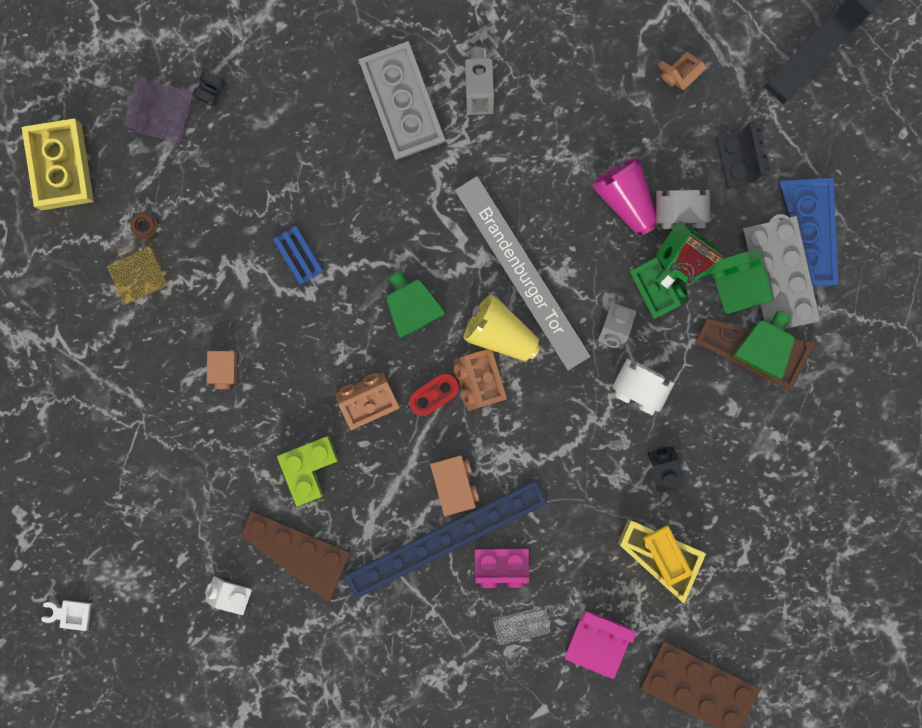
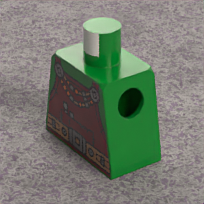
M680 220L657 252L656 257L665 268L658 274L656 279L666 288H669L677 278L688 285L693 284L723 258V255L710 241Z

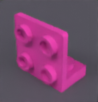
M584 609L565 654V659L614 679L629 642L633 643L637 632L628 626Z

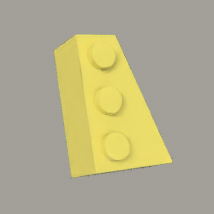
M628 519L618 544L680 601L685 603L706 553L676 540L693 575L668 587L643 539L644 536L654 532V530Z

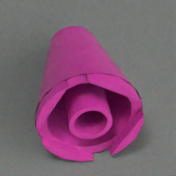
M634 157L624 161L627 165L626 167L624 165L613 167L594 181L595 183L591 185L635 233L641 232L644 235L656 228V210L641 162L638 157Z

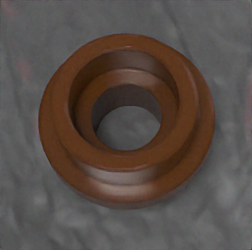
M140 212L132 218L130 227L136 237L148 239L156 233L158 224L153 215L147 212ZM143 221L149 223V228L145 231L140 229V224Z

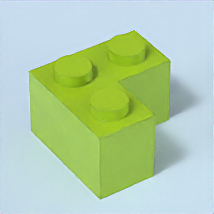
M330 436L277 456L296 507L324 496L315 470L339 461Z

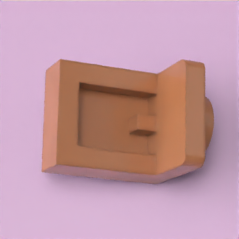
M688 52L673 66L668 65L664 61L658 64L663 72L661 75L663 80L671 87L676 85L682 90H685L706 69L701 60Z

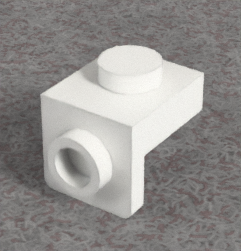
M214 576L212 582L207 586L205 601L214 608L243 615L252 590Z

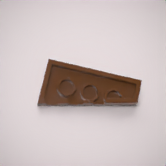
M710 319L705 320L694 342L695 344L788 391H792L815 345L813 342L795 339L782 379L777 380L732 357L734 351L751 329Z
M251 511L241 534V537L326 601L330 602L351 552L254 511Z

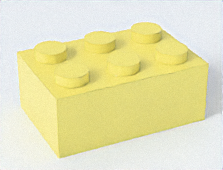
M74 118L22 127L34 207L39 210H48L94 202L82 123Z

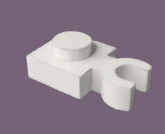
M64 600L62 607H60L56 602H46L43 604V607H50L53 610L52 617L43 616L42 621L51 623L58 619L60 620L59 628L87 631L89 629L92 603Z

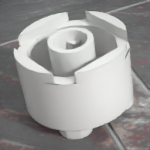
M626 359L612 386L616 390L614 396L627 403L632 399L639 403V409L650 415H654L655 411L660 412L675 382L669 380L668 384H666L663 375L639 363L633 367L630 365L632 360Z

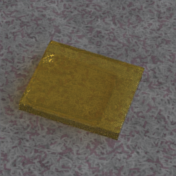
M151 247L107 266L124 305L169 286Z

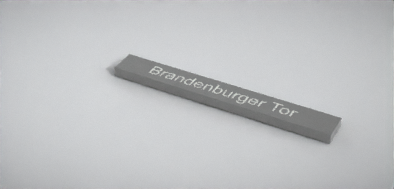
M476 176L457 188L455 193L567 371L591 357L479 178Z

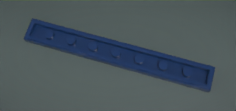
M535 479L345 574L344 577L355 599H358L548 503Z

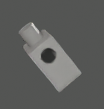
M475 47L470 49V59L465 60L467 115L493 114L492 59L486 58L485 48Z

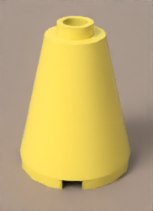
M489 294L478 306L477 309L480 311L476 317H471L463 335L464 340L522 361H527L529 358L534 359L540 350V345H538L539 338L497 297Z

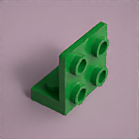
M760 249L721 259L703 275L712 274V278L715 279L725 314L774 300Z

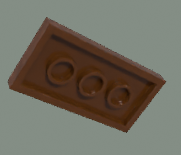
M664 640L640 686V690L716 728H742L761 690L759 687Z

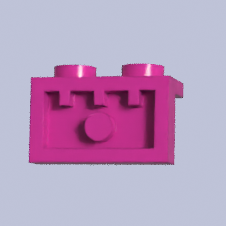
M475 549V583H481V588H496L497 583H508L509 588L524 587V583H529V549Z

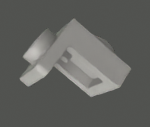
M611 302L598 341L608 347L622 350L630 335L637 311Z

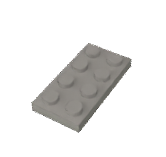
M409 41L358 59L395 160L445 143L444 135Z
M797 216L743 228L748 251L760 249L774 295L773 301L761 304L764 321L770 324L776 311L791 318L786 328L821 321Z

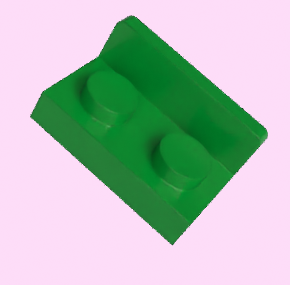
M657 257L630 271L654 319L688 302L687 289L678 279L669 288L663 286L656 279L658 274L665 268Z

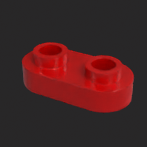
M442 374L422 386L410 397L409 403L412 411L417 415L426 416L449 402L458 393L459 386L457 380L449 374ZM444 382L449 383L451 387L447 393H443L440 390V385ZM422 397L428 400V405L425 408H421L418 405V400Z

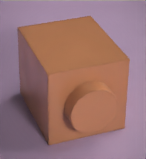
M207 351V384H214V389H230V384H237L238 352Z

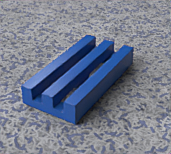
M297 226L292 227L291 230L273 239L300 285L323 273L322 268ZM294 234L316 269L312 273L291 239V236ZM282 241H287L307 276L302 278L281 243Z

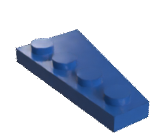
M834 178L779 181L789 216H797L813 287L838 286Z

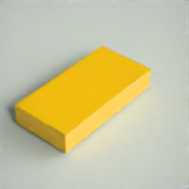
M668 525L643 537L668 587L693 575Z

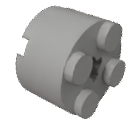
M667 190L666 196H662V191H656V223H661L662 229H674L681 220L683 223H687L690 228H706V223L710 222V190H703V195H700V190Z

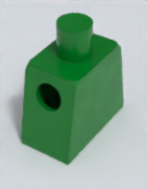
M402 271L388 278L395 292L386 296V300L400 339L445 316L443 309L419 279L409 284Z
M776 311L770 324L763 320L757 321L734 351L732 357L777 380L782 379L795 340L794 336L784 332L791 318Z

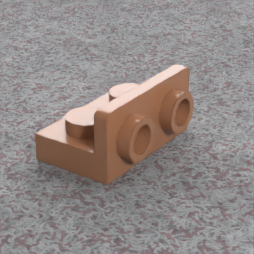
M483 350L453 360L454 374L459 380L462 389V400L469 411L507 400L492 350Z
M384 372L368 375L364 381L355 385H346L335 394L350 430L400 409Z

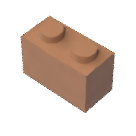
M462 455L430 464L444 516L476 508L474 502L479 501L476 486L469 485L467 476L472 475L468 459L463 460Z

